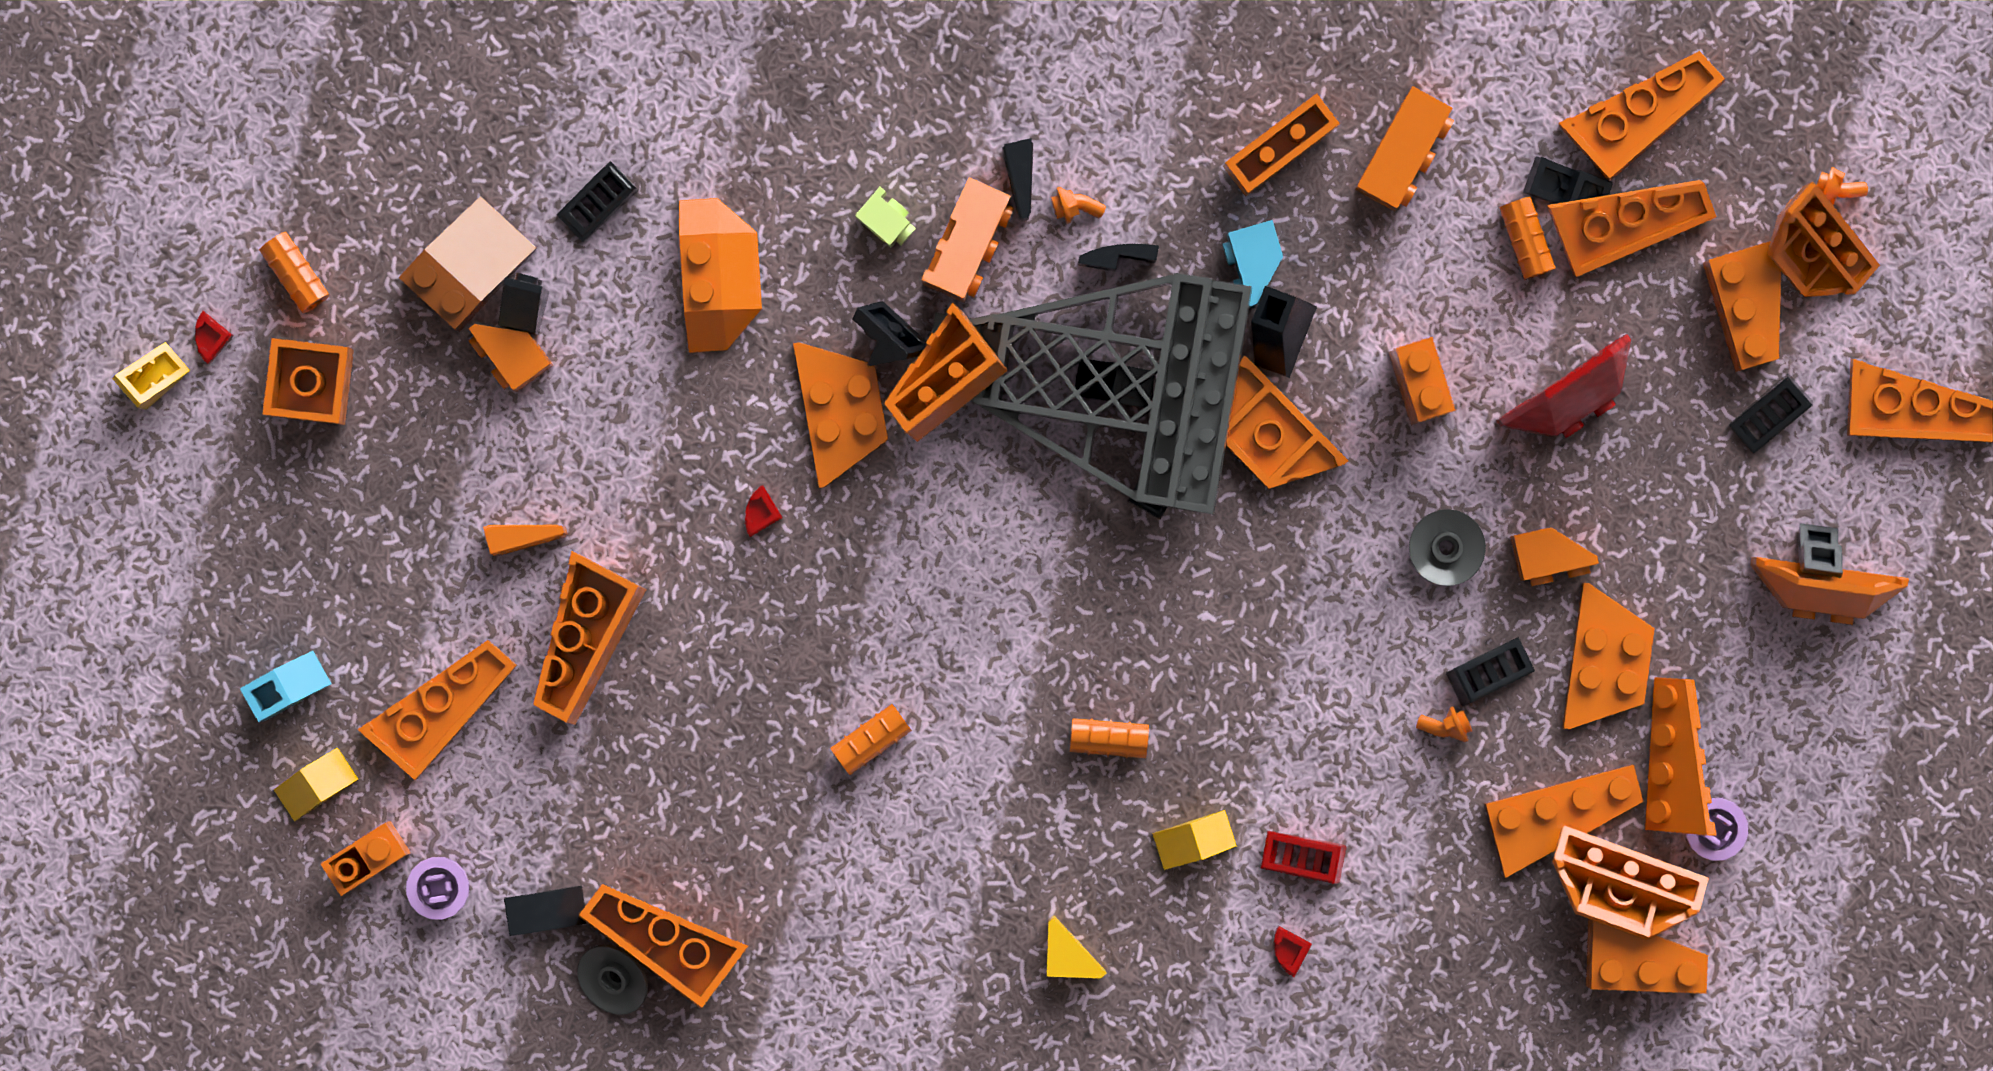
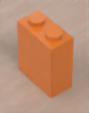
M1433 337L1397 347L1388 353L1411 425L1456 411Z

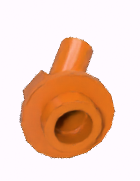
M1831 167L1829 174L1821 172L1817 182V186L1832 205H1834L1837 197H1865L1868 194V185L1865 182L1842 183L1845 173L1834 167Z
M1057 187V195L1051 197L1056 218L1064 217L1066 224L1071 223L1073 217L1080 214L1079 210L1099 219L1103 216L1106 209L1104 204L1086 195L1073 194L1072 190H1065L1062 187Z
M1454 706L1449 708L1443 722L1421 714L1416 724V728L1438 737L1455 738L1462 742H1468L1466 734L1472 732L1464 710L1457 712Z

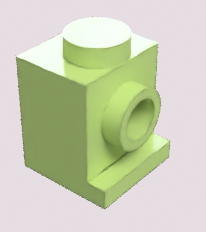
M879 187L857 212L855 217L890 248L895 242L902 246L916 228L905 218L909 212L893 198L887 203L883 199L886 196V191Z

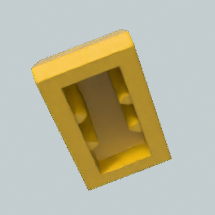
M165 342L116 374L112 379L137 408L147 410L185 377L190 370Z
M336 748L296 772L276 787L274 791L295 822L359 779L339 748Z
M1225 810L1152 833L1164 870L1200 861L1237 846Z
M1053 915L1048 920L1046 976L1102 978L1106 974V970Z

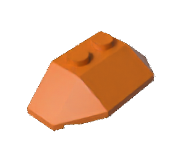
M1813 182L1803 186L1777 216L1768 256L1799 294L1804 297L1830 296L1844 293L1845 295L1856 294L1880 266L1825 194Z
M718 198L679 200V240L689 353L726 351L762 310L758 235L753 228Z
M1751 557L1750 563L1751 567L1782 608L1793 609L1792 617L1815 620L1816 613L1831 615L1830 622L1853 625L1854 618L1865 619L1906 588L1909 582V578L1843 569L1841 578L1807 574L1801 571L1800 563L1761 557Z
M1567 826L1562 827L1552 861L1575 914L1646 940L1697 915L1700 911L1709 879L1708 877Z

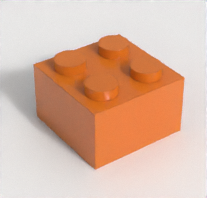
M272 338L262 415L345 425L354 349L344 346Z

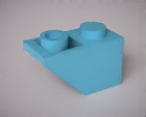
M1273 220L1229 232L1227 234L1228 242L1222 244L1228 266L1235 264L1239 279L1233 280V284L1252 287L1249 308L1255 307L1258 304L1264 287L1269 284L1283 258Z
M311 651L243 686L240 690L257 721L263 722L328 687L332 683L314 651Z

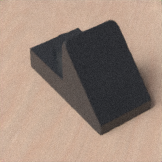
M883 301L858 307L852 318L868 337L877 342L867 363L868 366L918 357L927 345L925 343L926 340Z
M1089 359L1099 374L1114 364L1113 362ZM1084 360L1078 363L1075 388L1077 390L1095 378ZM1121 366L1103 379L1114 396L1133 384ZM1127 366L1136 380L1151 371ZM1154 376L1140 385L1149 398L1151 397ZM1099 382L1081 394L1083 398L1108 402L1111 399ZM1137 388L1119 400V403L1141 408L1148 406V403Z

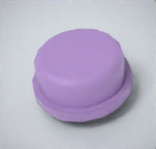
M1711 798L1712 803L1707 805L1710 822H1715L1716 836L1685 833V837L1690 848L1699 856L1712 861L1726 860L1735 856L1744 847L1748 836V821L1743 811L1734 802L1723 798Z
M431 857L421 861L411 870L406 882V895L410 905L419 915L429 919L443 920L455 915L464 907L469 896V880L466 872L457 862L446 857Z

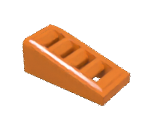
M560 525L483 526L490 554L496 557L564 538L568 535L566 527Z

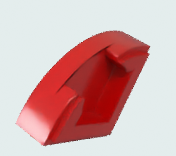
M202 311L195 325V341L198 353L210 365L234 335L209 314Z
M764 485L760 486L750 497L745 510V527L749 537L754 536L783 518Z
M1278 925L1274 934V952L1281 967L1289 975L1295 977L1312 943Z

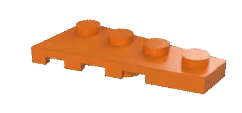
M1698 51L1655 73L1653 77L1624 89L1623 92L1608 100L1600 101L1589 107L1588 110L1559 122V127L1610 182L1725 82V78Z
M1701 180L1547 205L1572 273L1576 277L1717 217L1706 186Z
M1851 359L1847 436L1993 443V401Z
M487 640L446 670L424 683L414 692L392 705L382 714L360 727L358 731L410 777L417 780L518 665L490 640Z
M1654 677L1645 830L1716 836L1715 822H1710L1707 804L1712 803L1710 787H1705L1702 765H1706L1705 751L1700 748L1697 731L1701 729L1695 681L1693 679Z
M1634 765L1616 768L1485 803L1504 878L1554 852L1563 826L1588 833L1644 802Z

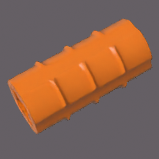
M1531 197L1522 198L1499 207L1505 223L1504 227L1507 229L1524 280L1555 270L1556 268L1550 254L1551 250L1548 248L1544 231H1542L1538 213L1535 211Z
M287 232L275 236L259 249L268 266L272 268L278 277L280 284H283L290 298L294 300L303 314L314 309L330 296L320 282L321 279L316 276L309 262L305 260L298 246L294 244Z
M891 704L880 713H875V716L863 725L860 724V727L848 736L844 735V738L830 749L847 773L851 775L862 766H866L869 761L879 754L882 755L883 751L894 743H898L901 738L912 730L894 705Z
M1072 718L1070 752L1087 753L1088 755L1099 754L1106 755L1107 757L1111 755L1126 758H1146L1149 725L1131 723L1130 721L1124 723L1112 722V720H1093L1092 718L1090 720Z

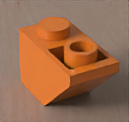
M478 324L468 328L473 334V337L468 341L481 358H484L486 355L489 356L496 366L491 373L504 390L510 386L513 391L518 392L554 366L534 337L528 332Z
M1552 527L1510 536L1520 581L1530 579L1531 587L1554 582L1552 574L1567 571L1568 578L1590 574V566L1599 564L1598 557Z
M388 821L321 863V866L340 896H343L411 852L392 822Z

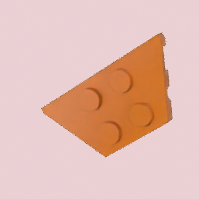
M797 342L793 343L817 479L819 488H824L888 441L875 365L868 366V362Z
M1246 355L1240 360L1226 447L1268 489L1342 466L1349 461Z
M1582 583L1562 726L1564 729H1572L1645 703L1655 628L1590 583Z

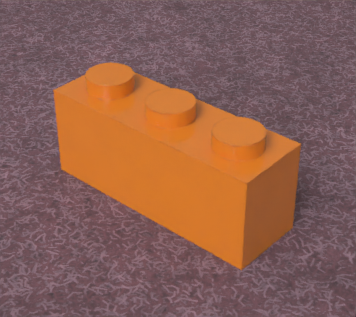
M1412 86L1355 190L1394 212L1400 204L1407 207L1417 189L1415 185L1411 184L1417 172L1420 171L1425 174L1436 153L1430 151L1437 137L1444 140L1454 122L1453 119L1448 117L1453 108Z
M1316 93L1227 160L1223 168L1245 197H1247L1337 129L1340 123Z

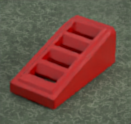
M1268 831L1261 869L1336 884L1340 882L1347 846ZM1279 841L1286 843L1282 864L1275 863ZM1294 845L1301 846L1297 867L1290 866ZM1310 848L1316 849L1313 870L1306 869ZM1325 851L1332 852L1328 873L1321 872Z

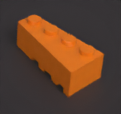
M571 551L568 563L569 569L566 581L563 583L560 595L561 601L556 621H554L550 636L552 637L547 656L544 659L533 705L566 723L576 725L647 589Z
M604 884L600 886L579 914L582 920L619 948L632 955L639 963L700 1009L748 948L743 943L699 926Z

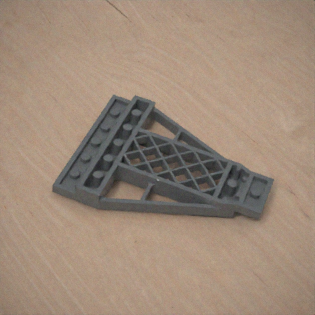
M1174 273L1169 276L1006 313L968 318L1006 369L1010 352L1020 364L1007 375L1004 373L971 399V401L1139 503L1214 515L1252 287ZM1172 285L1162 340L1114 333L1113 326L1119 296ZM1110 299L1106 325L1102 331L1035 321V317L1039 314ZM935 312L933 334L947 314ZM1014 327L1023 329L1013 336ZM1035 331L1059 334L1061 336L1045 346ZM1028 333H1031L1042 349L1024 362L1012 345ZM1073 337L1096 340L1098 342L1083 352ZM1068 338L1079 353V356L1061 368L1050 351ZM1111 343L1136 348L1121 358ZM1106 344L1117 362L1099 374L1087 357ZM1148 349L1161 351L1159 364ZM1141 351H1144L1155 368L1136 380L1125 363ZM1046 354L1057 369V372L1039 384L1028 369V366ZM1084 360L1095 378L1077 390L1065 373ZM1121 366L1133 384L1114 396L1103 379ZM1024 370L1035 385V388L1017 400L1006 382ZM1157 374L1153 401H1151L1140 385ZM1062 376L1073 393L1055 406L1043 389ZM1099 382L1111 399L1092 412L1081 394ZM1137 388L1148 403V406L1130 418L1119 403V400ZM1003 390L1006 391L1013 403L1002 401ZM1040 392L1051 409L1025 405L1023 403ZM1077 398L1089 415L1062 411L1061 409ZM1115 404L1126 421L1098 417V415ZM1151 411L1149 424L1135 423ZM1020 414L1086 424L1088 431L1083 458H1078L1022 424L1018 420V416ZM1107 427L1144 433L1146 435L1138 489L1136 491L1129 489L1090 465L1095 432L1098 428Z

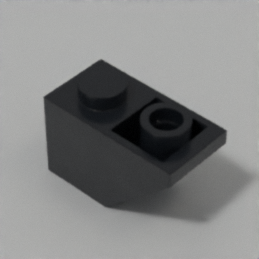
M516 273L515 279L505 277L498 325L539 336L550 292L541 286L542 281L539 278L521 273Z
M1265 286L1251 321L1255 365L1290 378L1317 306L1298 297Z

